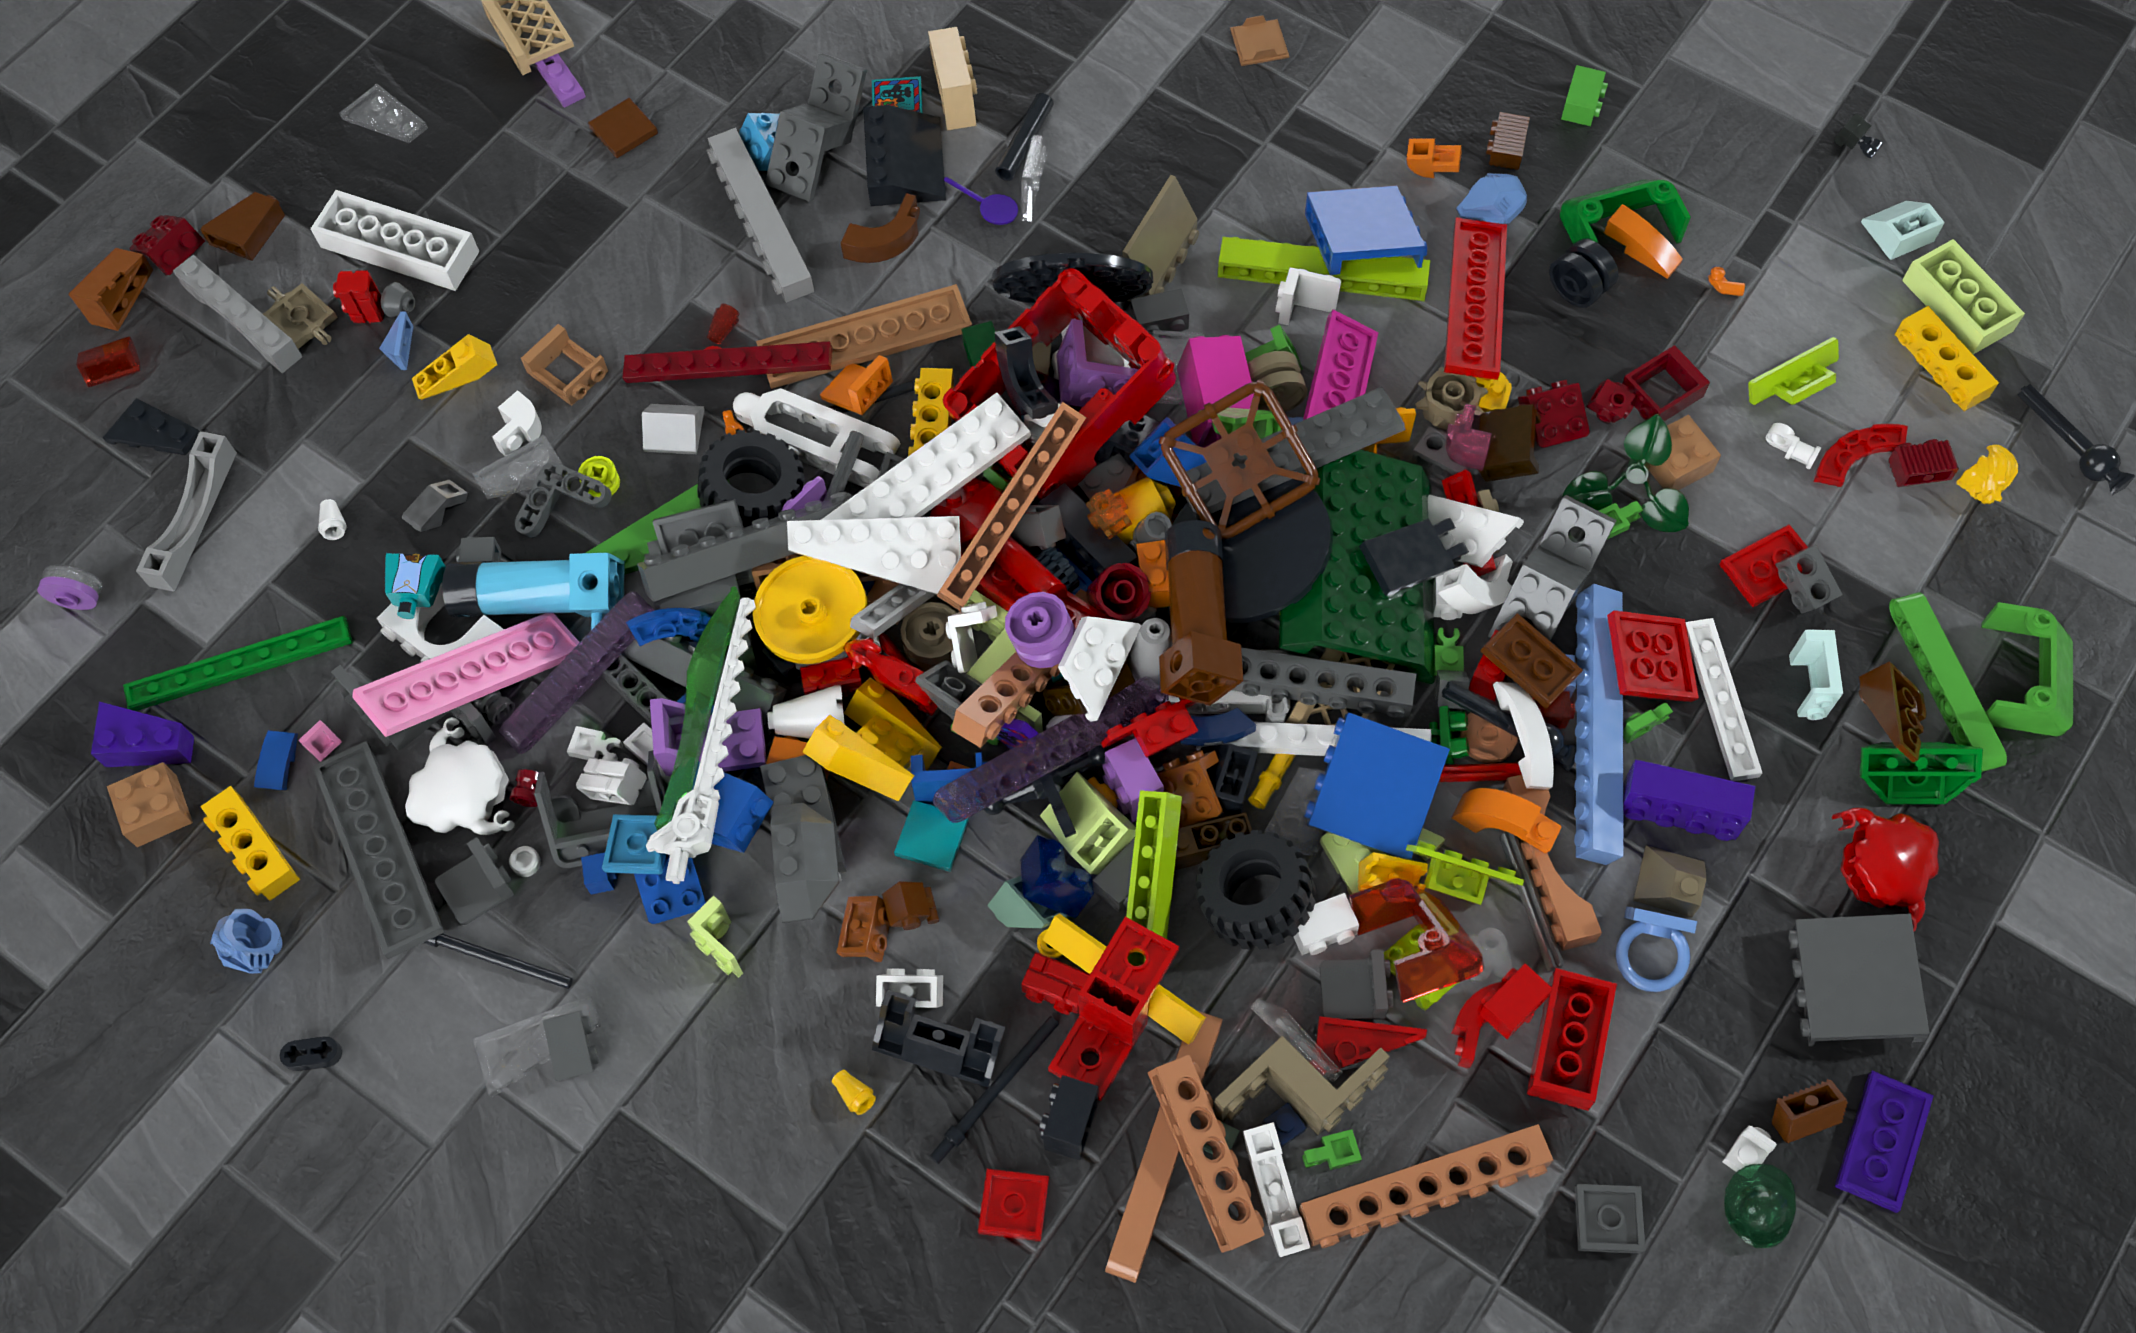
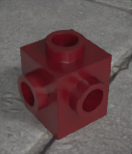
M1606 379L1597 386L1586 407L1597 413L1596 416L1600 420L1607 423H1615L1622 418L1626 419L1634 406L1631 402L1635 395L1629 392V388L1624 384L1614 383Z

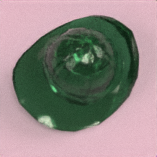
M1751 1164L1738 1170L1727 1185L1724 1196L1725 1215L1730 1227L1740 1239L1755 1248H1771L1782 1243L1789 1234L1796 1212L1795 1189L1788 1175L1773 1165Z

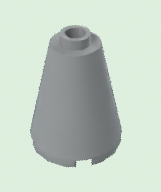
M1151 618L1142 624L1126 658L1134 679L1148 687H1161L1159 656L1172 646L1171 630L1162 619Z

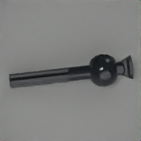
M2031 384L2020 389L2021 392L2017 395L2081 456L2079 466L2085 477L2098 482L2106 480L2112 496L2125 489L2135 478L2134 474L2119 470L2121 464L2120 456L2114 448L2106 444L2094 445Z
M1451 681L1443 688L1442 697L1519 738L1511 714ZM1545 722L1550 738L1553 760L1555 758L1558 759L1565 770L1569 771L1575 763L1576 745H1565L1560 729L1554 724Z

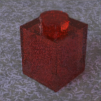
M1563 691L1547 709L1533 698L1542 714L1544 722L1554 724L1559 729H1566L1569 720L1574 719L1575 703L1570 702V691Z

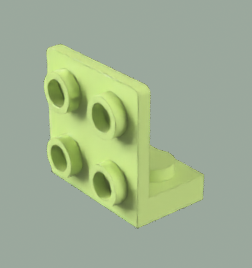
M712 896L687 921L692 929L690 936L696 941L695 945L706 956L711 953L722 971L727 975L733 972L739 978L743 972L735 956L716 940L725 935L731 921L723 904L715 896Z

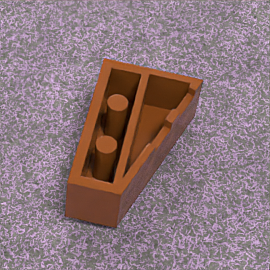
M115 248L69 293V296L90 324L119 331L153 272V268L143 254Z

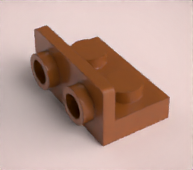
M879 896L848 897L836 951L837 954L842 957H869L875 962H882L884 951L887 947V936L890 927L882 898Z

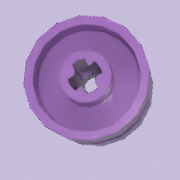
M1046 592L1030 593L1018 599L1010 607L1005 617V630L1019 658L1027 665L1036 668H1048L1059 664L1076 630L1063 601L1057 596Z

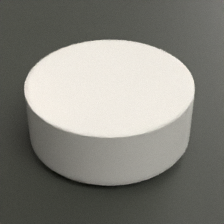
M521 846L512 852L509 864L516 875L529 877L538 871L541 859L534 848Z

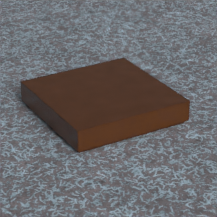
M630 98L588 122L590 129L616 158L658 134L656 126Z

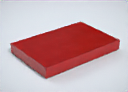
M1790 524L1726 557L1721 560L1719 565L1753 608L1788 589L1787 585L1781 581L1775 564L1808 547ZM1797 563L1798 570L1802 573V567Z

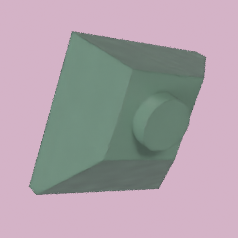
M1040 870L1005 881L987 905L994 912L996 918L1006 927L1042 929L1049 926L1054 916L1059 913L1068 919L1075 916L1078 912Z

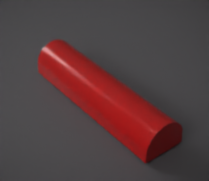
M1009 536L994 561L1029 593L1046 592L1057 596L1059 599L1065 598L1067 596L1066 586L1013 537Z

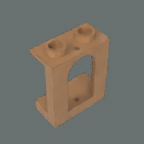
M559 324L521 357L522 363L529 375L571 406L582 399L587 391L597 382H600L608 372L603 356L593 357L570 340L566 329ZM561 353H564L584 368L568 385L545 370Z

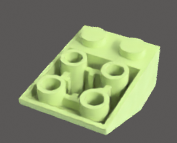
M1076 772L1059 792L1074 825L1076 834L1065 838L1051 804L1047 806L1040 817L1068 853L1089 874H1099L1135 837L1136 827L1079 772Z

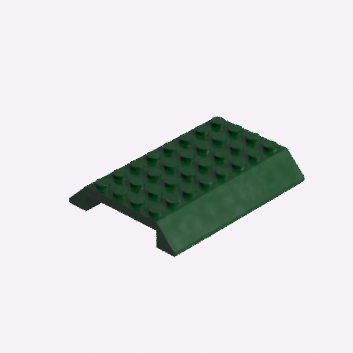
M1360 449L1317 468L1318 478L1321 479L1319 485H1316L1313 490L1322 500L1331 520L1333 530L1332 551L1325 571L1313 583L1312 589L1296 604L1292 603L1280 610L1279 648L1306 654L1318 645L1407 667V673L1416 674V681L1433 684L1435 682L1433 579L1385 596L1359 548L1364 541L1428 519L1427 498L1428 495H1432L1431 483L1422 466Z

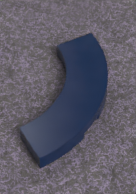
M1155 700L1135 712L1133 718L1146 712L1147 716L1156 713L1155 708L1161 704ZM1238 707L1215 716H1191L1198 732L1180 741V744L1204 746V743L1222 741V744L1229 743L1255 732L1256 724Z

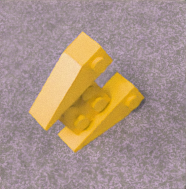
M869 678L856 690L844 712L846 716L858 723L862 728L855 733L845 726L843 722L829 715L815 728L803 753L825 769L899 801L915 776L907 770L911 766V755H923L925 770L928 771L942 747L893 693L882 684Z

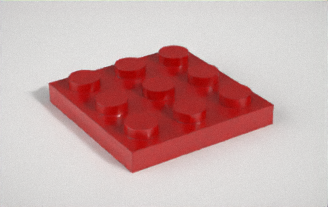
M1615 610L1607 615L1620 695L1693 702L1699 698L1685 619Z

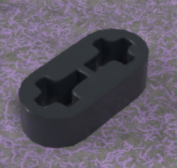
M325 1036L294 1040L282 1047L279 1057L282 1064L292 1071L325 1068L339 1062L342 1057V1047L333 1038ZM328 1045L333 1051L328 1052L327 1058H324L317 1052L325 1051ZM295 1050H298L302 1054H307L303 1056H298L296 1058V1062L290 1059V1056L295 1055Z

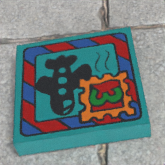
M921 76L872 80V106L891 105L923 113Z

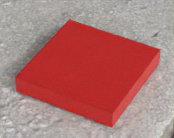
M987 1169L978 1234L1041 1242L1049 1176Z

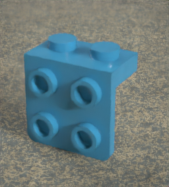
M748 113L739 131V135L759 171H767L769 168L780 114Z

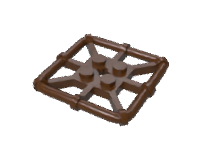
M1262 380L1245 384L1213 404L1210 402L1205 404L1203 410L1170 428L1163 437L1160 436L1159 444H1161L1163 456L1183 488L1181 491L1183 496L1188 497L1201 521L1210 522L1221 530L1222 539L1235 537L1267 517L1270 520L1275 517L1274 513L1309 494L1320 483L1321 478H1318L1317 468L1296 433L1299 430L1296 425L1292 426L1275 394L1264 384L1265 381ZM1254 394L1246 424L1228 434L1217 414ZM1261 396L1282 430L1281 433L1262 443L1253 427ZM1210 418L1222 437L1206 448L1175 440ZM1287 438L1306 474L1276 467L1266 449ZM1173 447L1203 455L1213 473L1193 484ZM1235 453H1238L1240 456H1247L1248 460L1244 462L1245 468L1241 469L1239 466H1232L1231 462L1235 460L1233 456ZM1273 474L1304 482L1269 504L1257 485ZM1215 479L1218 480L1226 494L1219 525L1215 523L1197 492L1199 488ZM1251 488L1262 508L1225 528L1233 498Z

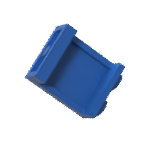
M981 752L976 753L975 768L933 771L925 770L923 755H911V773L915 775L911 784L915 801L925 804L977 802L983 800L985 791L991 790L988 762H983Z

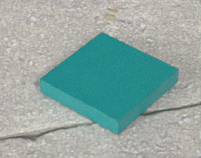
M913 800L894 851L895 856L951 872L969 817Z

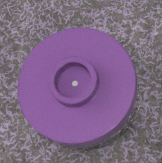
M51 565L44 569L37 591L44 599L56 605L70 609L89 610L97 604L102 589V582L93 574L82 569L65 565Z

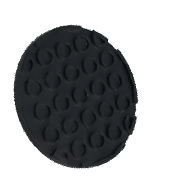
M1055 253L1025 257L999 266L992 274L993 288L998 294L1005 293V297L1028 304H1035L1040 295L1058 280L1057 276L1069 268L1076 269L1114 303L1124 302L1144 295L1152 288L1153 271L1147 265L1129 258L1095 253Z
M1291 479L1262 493L1269 504L1304 482ZM1314 490L1274 513L1275 517L1270 520L1267 517L1235 537L1222 539V574L1227 623L1254 622L1279 614L1278 611L1300 601L1312 589V585L1319 575L1325 571L1332 551L1333 530L1329 514ZM1255 495L1231 505L1225 528L1262 508ZM1189 503L1179 512L1172 526L1184 521L1197 520ZM1223 509L1211 514L1217 525H1219Z

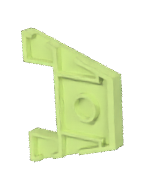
M1422 828L1418 841L1435 845V851H1437L1444 844L1445 839ZM1327 832L1321 837L1320 844L1336 872L1342 877L1351 898H1354L1362 917L1367 920L1385 902V898L1382 895L1358 890L1359 862L1373 852L1384 855L1389 854ZM1419 855V856H1421L1425 861H1427V860L1429 859L1428 857Z

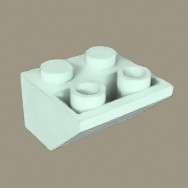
M1904 201L1868 216L1861 221L1890 260L1934 242L1945 223L1930 203Z

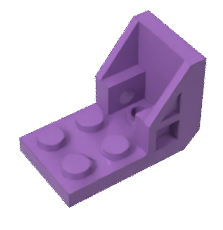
M663 698L650 700L653 754L666 776L681 778L692 759L701 761L712 715L702 716L698 707ZM761 709L735 712L726 721L727 724L731 725L733 733L722 742V745L727 747L729 755L718 764V767L722 768L723 772L766 765Z

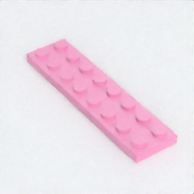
M545 613L353 690L352 698L382 734L387 737L579 657L583 653L580 649V642L554 613Z

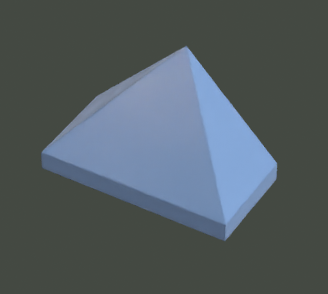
M406 312L399 313L379 348L401 370H407L413 325Z

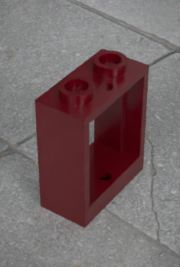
M1674 345L1625 375L1622 384L1627 386L1629 392L1635 395L1631 404L1639 411L1640 416L1645 421L1653 415L1659 414L1665 422L1703 398L1710 381ZM1666 370L1686 393L1660 408L1639 385Z

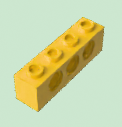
M1929 306L1903 319L1894 334L1899 342L1913 354L1916 361L1931 374L1934 381L1941 385L1950 395L1952 401L1958 404L1963 411L1989 398L1999 384Z
M921 368L920 378H915V394H918V401H913V417H916V424H911L910 437L911 440H914V447H909L908 456L951 426L952 417H950V413L943 405V397L950 388H954L953 369Z
M232 786L200 806L207 815L203 818V821L213 833L215 831L219 832L221 837L217 841L227 853L232 851L236 858L232 860L233 864L242 875L245 873L249 875L251 879L247 881V884L257 896L262 893L271 901L300 880L246 802ZM237 820L236 824L229 828L230 824ZM252 841L249 847L243 849L248 842ZM267 862L264 868L258 870L261 864Z

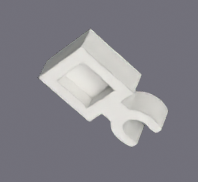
M576 726L567 753L571 757L585 760L589 758L598 759L599 755L610 756L618 761L617 755L609 753V750L613 747L622 748L623 744L617 738L605 740L606 736L602 731Z

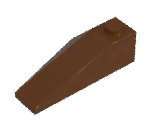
M1889 661L1859 676V696L1874 714L1893 744L1911 762H1915L1919 758L1921 740L1918 735L1923 733L1924 730L1920 721L1926 719L1924 694Z

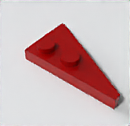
M1319 1016L1314 1068L1322 1076L1367 1060L1380 1048L1385 1052H1389L1425 1039L1427 1029Z

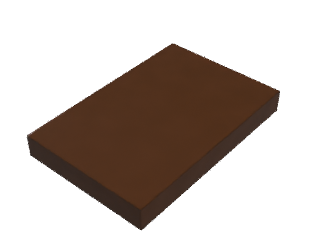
M1518 613L1480 650L1481 653L1545 709L1583 671Z

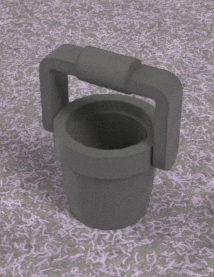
M1160 512L1150 513L1136 525L1133 531V540L1127 546L1137 555L1136 544L1165 540L1166 531L1172 527L1170 519Z

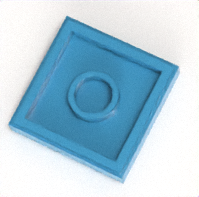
M613 814L602 865L603 871L605 873L662 874L666 854L657 853L656 851L648 852L646 844L651 835L671 822L672 818L670 816Z

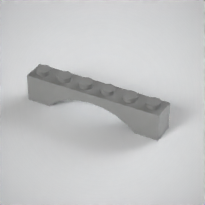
M192 255L173 270L183 287L191 295L223 316L281 373H284L302 358L301 353L289 336L196 256Z
M199 432L189 454L187 481L178 510L165 532L146 548L136 570L149 587L175 592L237 454L225 436Z

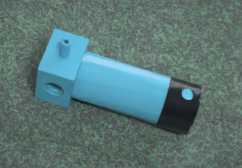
M610 553L570 554L569 560L450 562L445 567L443 574V600L445 608L451 617L575 612L584 617H591V633L602 635L603 617L624 616V561Z

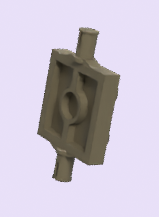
M303 283L285 294H282L274 286L271 287L272 291L268 289L267 295L274 299L275 302L263 315L289 336L297 349L314 337L323 345L328 344L326 340L330 343L332 338L323 329L338 317L329 306Z

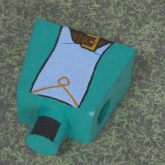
M386 553L385 593L392 605L399 606L397 615L400 618L413 619L416 607L433 606L442 584L446 567L439 555Z

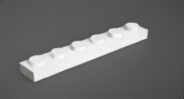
M1710 618L1685 622L1691 655L1730 780L1739 781L1758 778L1762 774L1761 766L1714 620Z

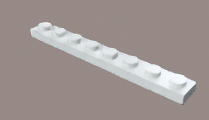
M1254 722L1256 724L1255 732L1225 744H1233L1257 751L1258 753L1325 756L1328 746L1335 745L1338 735L1333 734L1336 725ZM1393 728L1431 742V729ZM1222 741L1214 743H1204V746H1196V749L1200 750L1201 747L1224 744H1222Z

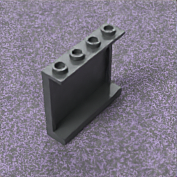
M1911 914L1795 920L1793 930H1789L1790 948H1796L1797 959L1792 960L1794 977L1800 978L1801 988L1796 989L1798 1007L1804 1008L1805 1018H1800L1802 1037L1808 1038L1809 1047L1814 1046L1815 1041L1912 1037V1042H1926L1930 1032Z

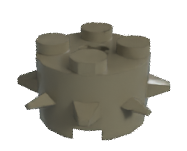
M1440 367L1429 378L1428 382H1418L1425 390V396L1415 406L1417 409L1423 410L1424 418L1431 422L1433 426L1449 430L1453 433L1464 430L1465 426L1473 420L1475 415L1484 413L1478 406V402L1488 391L1487 388L1478 387L1476 378L1473 376L1445 373L1444 368Z

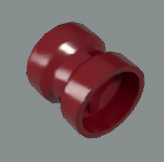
M528 769L518 770L515 779L517 786L512 789L511 801L525 807L538 806L534 794L538 772Z

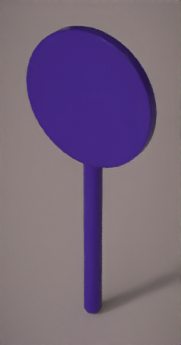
M944 178L945 182L981 202L980 213L986 221L996 225H1005L1011 223L1017 217L1018 206L1010 197L994 194L984 199L952 179Z

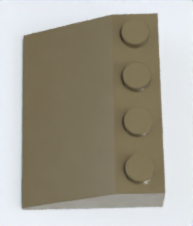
M1170 175L1123 250L1124 258L1141 262L1153 271L1152 288L1139 297L1164 292L1167 282L1171 283L1174 279L1178 264H1183L1190 244L1194 245L1199 236L1197 217L1180 184L1173 175Z

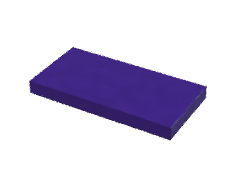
M1871 1071L1868 1074L1835 1187L1893 1212H1899L1934 1095Z

